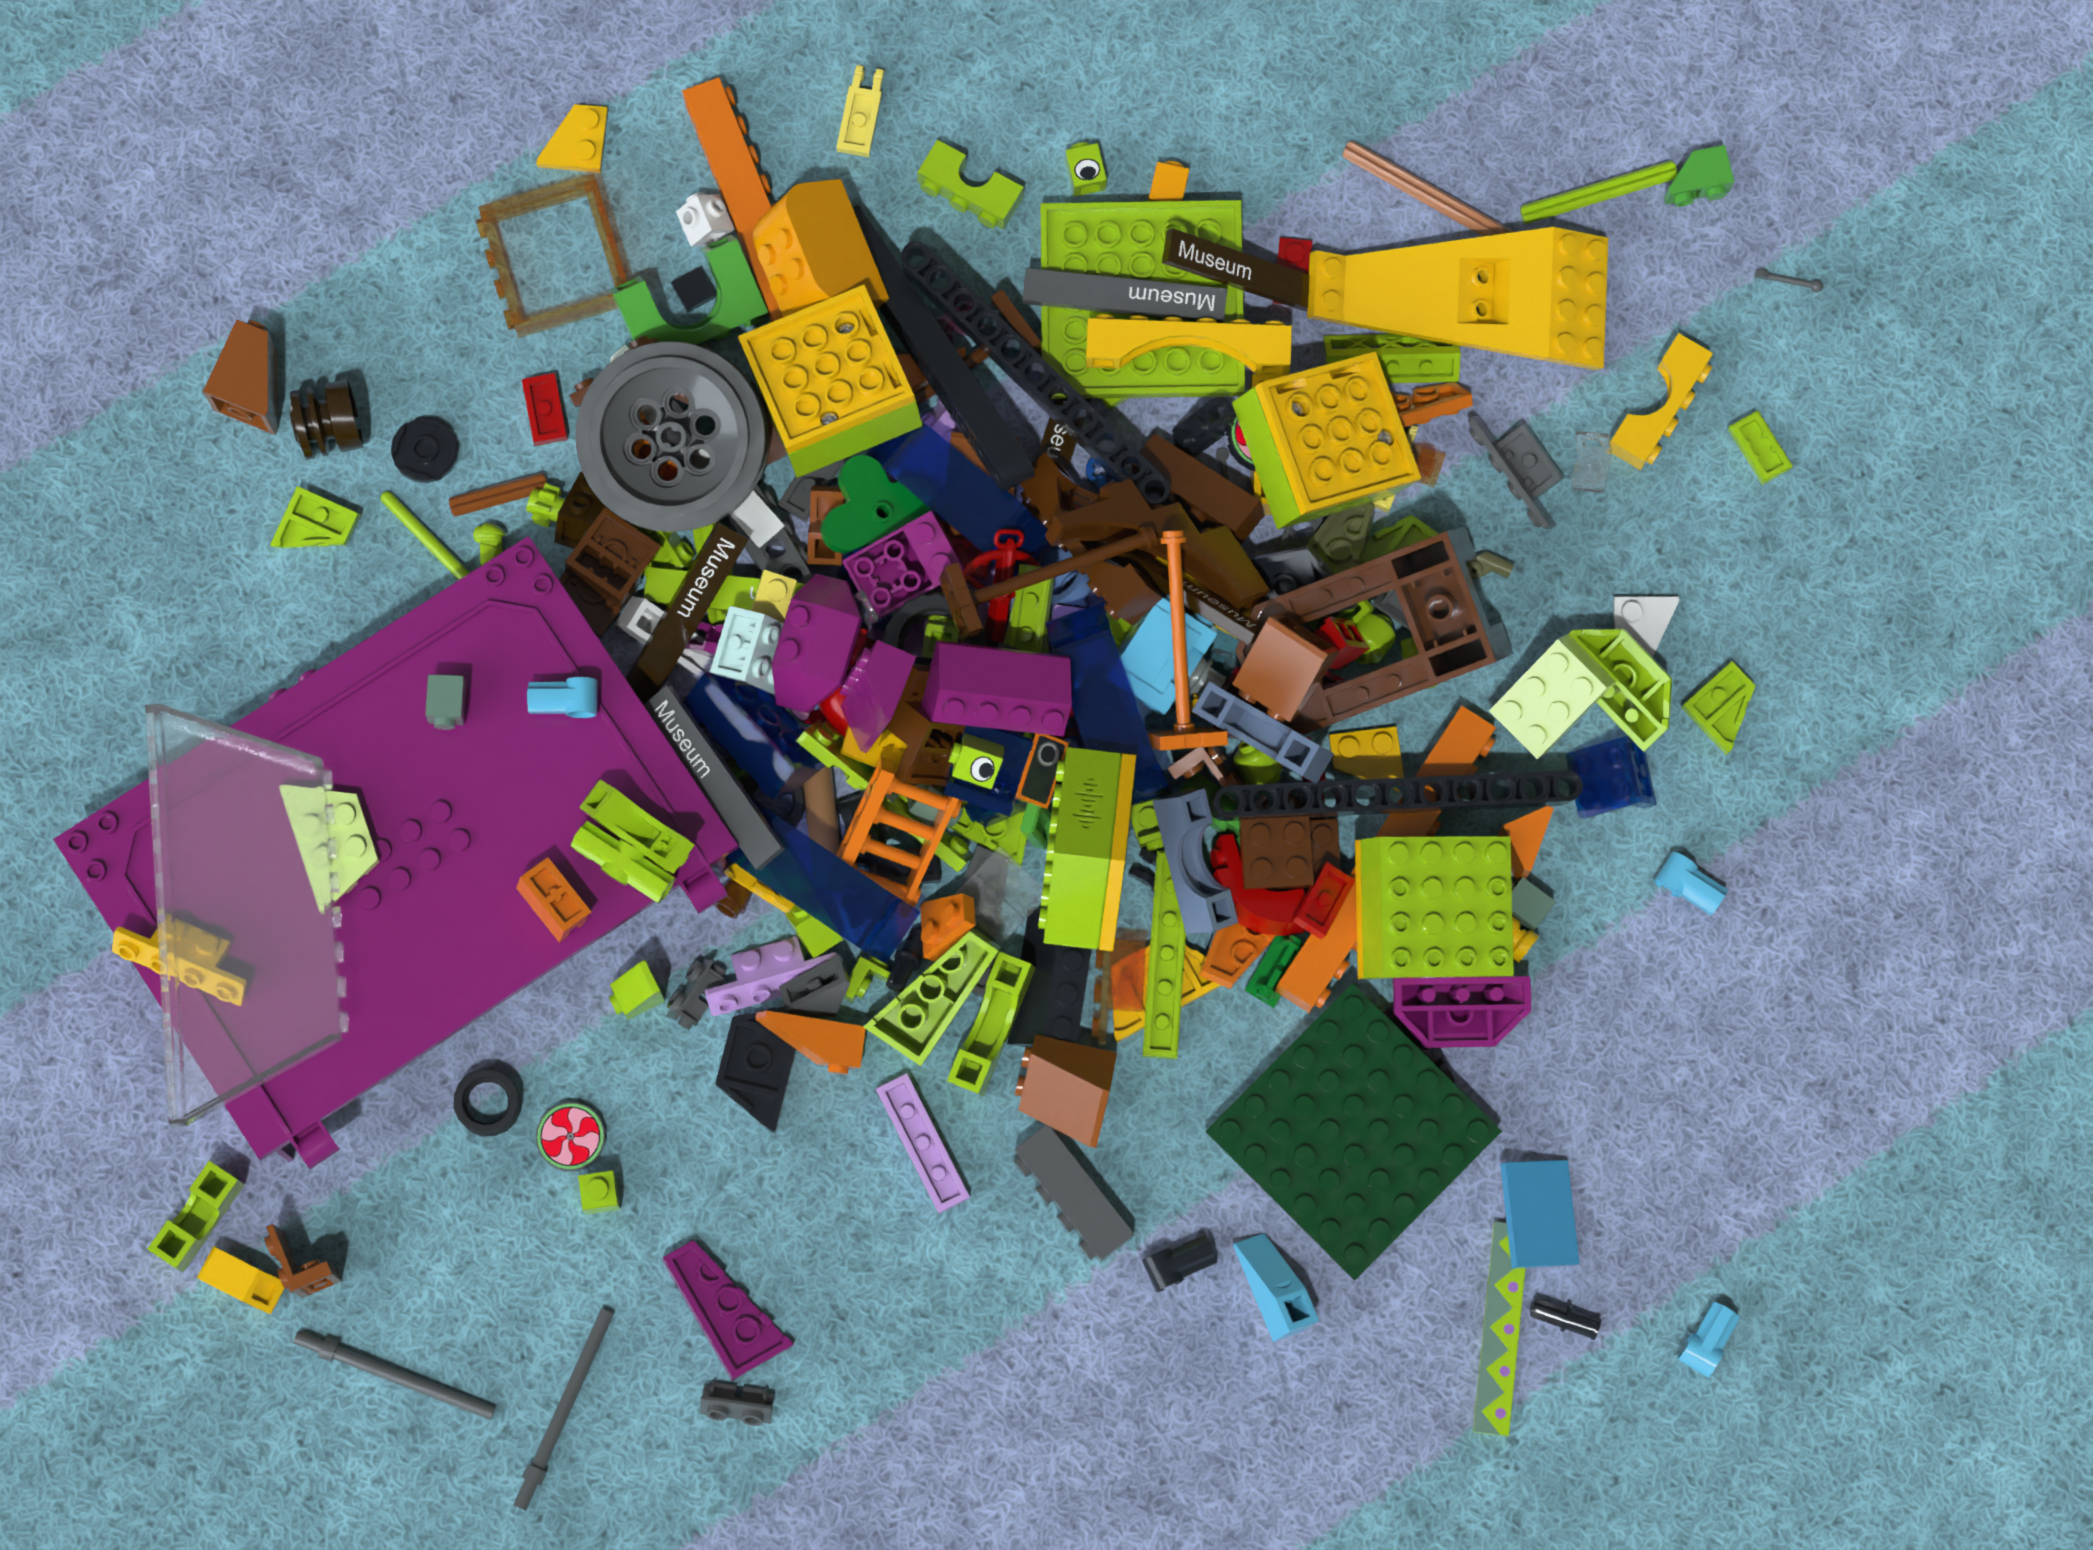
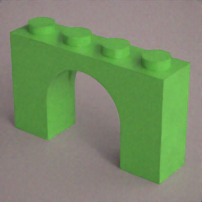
M733 235L726 236L701 248L714 277L717 295L712 310L697 323L675 325L664 320L660 316L645 280L641 276H637L609 289L632 341L647 335L649 339L653 337L658 338L659 342H681L701 347L700 343L712 338L713 341H717L729 336L732 333L730 329L743 324L744 327H749L762 320L761 315L768 313V310L740 245Z

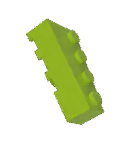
M972 928L863 1027L921 1066L1002 947L975 928Z

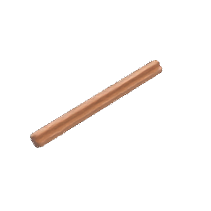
M1353 140L1349 141L1344 148L1343 158L1481 236L1514 232Z

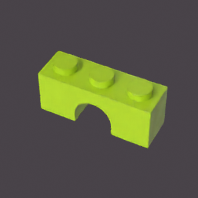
M937 139L917 171V182L921 184L920 188L930 196L937 197L939 194L949 200L950 206L959 212L965 213L968 210L978 216V221L984 226L991 229L997 226L1004 230L1023 199L1024 187L996 171L983 186L971 187L966 185L960 178L961 173L966 167V155Z
M208 1161L189 1188L191 1194L183 1209L173 1220L166 1221L147 1250L184 1273L245 1184L211 1161Z

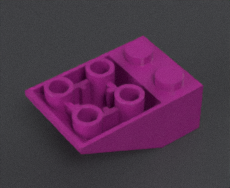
M930 511L842 560L874 621L899 609L907 600H912L921 594L926 595L940 588L938 578L946 566L958 562L961 571L966 567L936 511Z

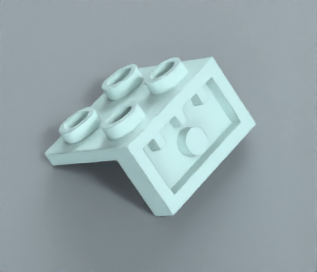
M729 606L710 672L715 675L746 682L768 693L775 694L771 663L784 623L762 613Z

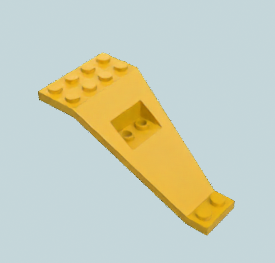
M1548 227L1347 256L1316 250L1310 253L1307 318L1599 370L1604 368L1609 238L1558 227Z

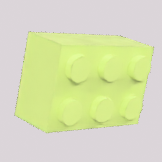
M1566 634L1555 641L1489 712L1536 759H1539L1558 743L1616 681L1569 634Z

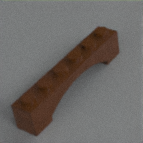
M1045 452L1032 464L1035 476L1020 484L1023 488L1020 495L1032 508L1037 507L1040 511L1036 515L1037 518L1049 529L1052 524V518L1057 513L1066 509L1069 511L1075 510L1073 491L1078 485L1062 464ZM1074 541L1058 545L1064 552L1067 553L1069 551L1072 556L1092 550L1084 541ZM1100 561L1077 569L1082 575L1087 574L1090 578L1087 582L1088 587L1099 598L1104 597L1107 603L1103 606L1116 621L1122 618L1133 626L1162 599L1146 575L1130 563L1123 568Z

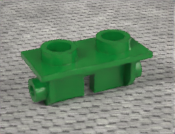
M1292 935L1289 938L1287 936H1276L1244 991L1270 1007L1275 1008L1281 997L1280 994L1275 992V989L1303 947L1301 946L1302 941Z

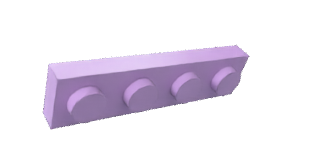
M906 1073L876 1088V1092L938 1214L970 1199L908 1074Z

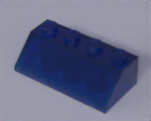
M706 672L683 701L691 711L692 716L714 735L715 741L728 750L736 759L738 766L747 771L759 784V788L772 799L793 793L826 766L796 742L805 729L784 707L776 705V699L771 693L743 681Z

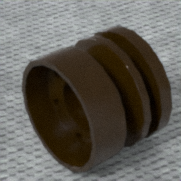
M348 379L326 383L325 399L319 400L313 386L307 387L308 403H304L299 389L290 391L291 407L289 412L296 442L301 447L306 460L316 458L314 443L317 442L323 457L328 456L330 439H335L341 453L364 447L362 431L357 429L354 420L355 417H358V412Z

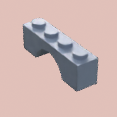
M1208 682L1192 712L1316 784L1334 755L1329 750L1211 682Z
M1205 788L1175 792L1152 800L1186 934L1215 932L1238 923L1230 889L1222 886L1212 877L1203 859V834L1206 828L1213 822Z

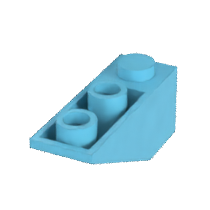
M1265 1233L1233 1244L1273 1342L1301 1333L1319 1321L1306 1288Z

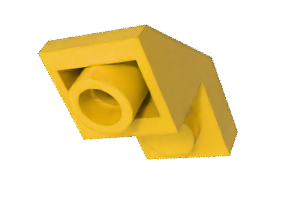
M215 1246L212 1247L197 1276L201 1281L268 1314L272 1313L284 1290L280 1278L258 1269Z

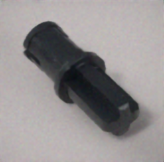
M912 928L903 947L894 955L896 963L887 979L886 986L896 993L903 991L913 970H918L921 965L920 959L923 954L922 929Z
M1536 1298L1530 1310L1532 1318L1560 1327L1561 1332H1564L1566 1329L1586 1336L1591 1340L1596 1339L1602 1321L1599 1318L1596 1319L1572 1310V1305L1564 1307L1542 1298Z

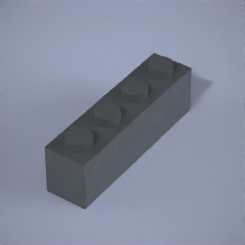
M1045 1125L1014 1149V1153L1018 1157L1013 1161L1016 1167L1025 1177L1030 1174L1039 1184L1035 1188L1038 1195L1046 1205L1053 1202L1061 1213L1056 1216L1068 1233L1074 1229L1082 1241L1078 1243V1246L1090 1261L1096 1257L1101 1263L1133 1238L1134 1233L1050 1126Z

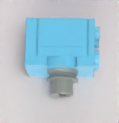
M1163 594L1162 599L1133 625L1110 660L1111 664L1107 665L1100 676L1155 713L1162 715L1167 713L1175 700L1169 594L1167 596ZM1185 612L1189 697L1193 692L1201 696L1208 682L1221 688L1226 677L1211 668L1212 659L1206 660L1203 657V654L1206 653L1217 636V633L1211 630L1213 623L1198 613L1189 615Z

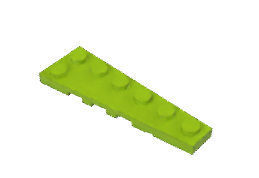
M820 719L817 720L796 740V742L829 769L833 765L844 771L847 778L845 782L855 790L857 788L866 790L875 768L841 754L840 750L843 744V740L839 737L841 734L829 722L825 721L823 723ZM894 792L891 795L886 793L882 802L884 809L926 824L909 812L907 797ZM944 831L934 853L956 872H959L973 856L968 852L969 847L962 839L957 836L952 838L946 831ZM911 834L922 844L924 843V838Z

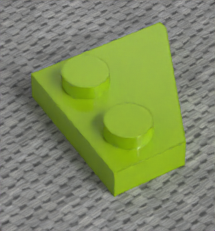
M297 486L270 545L275 548L347 546L361 515Z
M1731 661L1683 704L1681 709L1727 755L1734 746L1736 735L1756 685Z

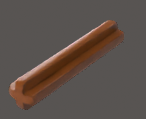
M538 473L449 498L450 510L453 516H460L530 497L534 488L543 490L547 480L544 473Z

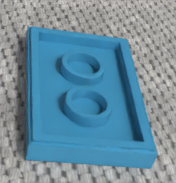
M1568 1160L1505 1162L1500 1164L1512 1269L1574 1266L1580 1264Z

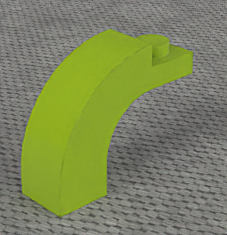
M602 780L598 781L579 807L615 836L639 850L646 858L667 872L670 871L674 874L678 867L686 862L689 852L695 846L684 836L656 820L617 789Z

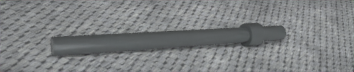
M601 1308L531 1465L527 1464L522 1475V1478L525 1480L513 1504L520 1509L527 1510L537 1485L541 1486L547 1474L544 1471L614 1315L610 1311Z
M298 1331L293 1344L319 1353V1358L330 1362L337 1360L488 1420L492 1419L496 1409L495 1406L343 1348L340 1346V1342L326 1337L323 1340L302 1331Z

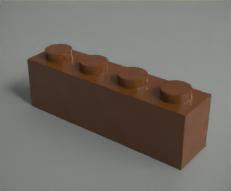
M1156 433L1139 451L1169 482L1170 499L1168 505L1179 502L1189 518L1195 523L1202 525L1204 522L1213 529L1227 525L1241 546L1265 516L1260 500ZM1130 463L1133 473L1136 475L1140 469L1137 465ZM1150 487L1149 489H1147V491L1153 489L1154 491L1159 493L1160 498L1164 495L1163 490L1159 487Z

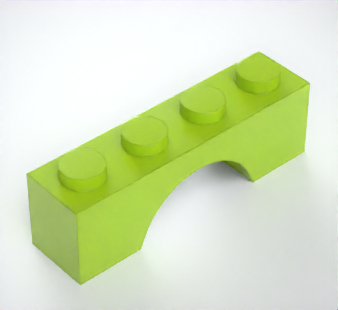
M999 951L986 982L985 994L978 1016L970 1034L958 1051L947 1082L984 1097L1036 967L1032 964Z

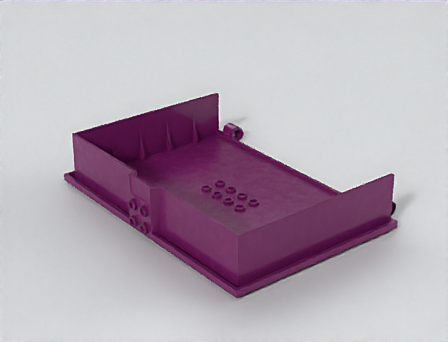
M529 536L317 671L316 669H311L298 678V683L291 688L277 690L269 696V702L53 839L113 934L116 928L120 926L150 939L164 917L168 915L231 942L230 952L219 969L247 981L246 996L242 1006L223 1002L216 996L197 988L188 987L181 981L167 975L158 974L152 969L134 961L131 962L258 1159L262 1161L272 1153L277 1152L290 1163L294 1159L285 1146L291 1142L309 1169H312L340 1150L322 1122L324 1119L655 903V901L629 884L625 886L600 869L601 866L587 859L570 846L575 834L586 821L595 825L614 839L620 840V838L579 808L599 780L617 789L649 815L684 836L695 845L689 852L686 862L678 867L674 874L670 871L668 873L676 879L669 893L681 887L698 914L728 896L711 867L717 864L725 875L723 871L728 868L725 857L739 848ZM428 674L464 676L467 684L464 725H455V729L443 730L434 727V724L428 723L425 716ZM589 677L598 680L597 716L573 718L566 716V714H529L528 682H566L568 678ZM286 785L357 794L380 862L368 874L363 875L358 880V884L348 894L345 893L331 906L332 909L325 915H321L279 789L280 786ZM547 857H549L592 912L580 928L576 926L570 931L568 937L560 943L516 889L519 878Z

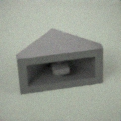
M838 955L780 985L779 989L788 1014L835 1018L850 982L843 959Z

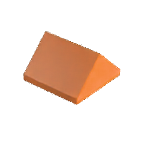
M1545 806L1504 824L1497 835L1510 836L1511 872L1518 883L1522 877L1527 878L1532 870L1554 810L1553 807Z

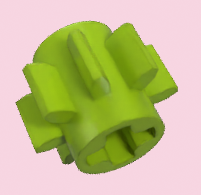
M545 483L543 490L537 488L532 490L526 512L533 514L531 517L533 523L548 528L551 521L557 522L558 512L565 501V498L561 497V488Z

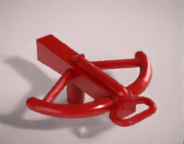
M1000 529L994 535V544L998 549L980 554L965 567L962 573L966 582L976 589H981L985 586L970 575L979 566L988 561L996 560L993 584L1013 577L1015 560L1032 566L1041 567V565L1030 554L1016 549L1021 547L1024 542L1022 531L1017 529ZM1001 534L1019 535V541L1015 544L1014 540L1009 538L1007 542H999V536ZM1016 591L986 601L990 603L984 629L988 641L1004 642L1009 601L1015 597Z

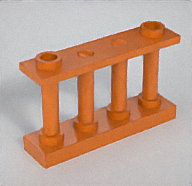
M880 756L827 873L828 889L841 893L846 882L851 883L854 881L898 897V914L905 917L909 907H915L921 894V887L919 885L950 818L955 819L958 816L962 806V799L959 798L958 785L954 783L950 784L945 796L909 783H902L894 776V761ZM894 792L939 809L932 826L884 809L882 802L886 793L891 795ZM881 822L924 838L925 841L918 856L871 839V835L868 832L872 823L877 825ZM869 852L912 869L903 885L857 868L855 861L858 854Z

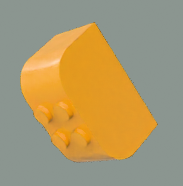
M841 179L806 182L795 185L756 223L753 230L754 246L770 283L771 291L784 317L861 285H865L876 310L889 299Z

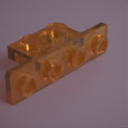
M1114 940L1113 951L1099 950V948L1096 950L1095 969H1102L1101 983H1094L1093 1003H1100L1099 1017L1092 1018L1091 1037L1098 1038V1047H1105L1107 1010L1142 1012L1146 941Z

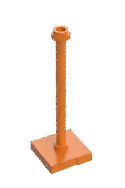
M1183 530L1163 531V538H1160L1161 544H1167L1177 724H1173V729L1142 732L1143 746L1163 751L1228 745L1227 731L1209 726L1195 727V724L1191 723L1181 543L1187 542V539L1184 537Z

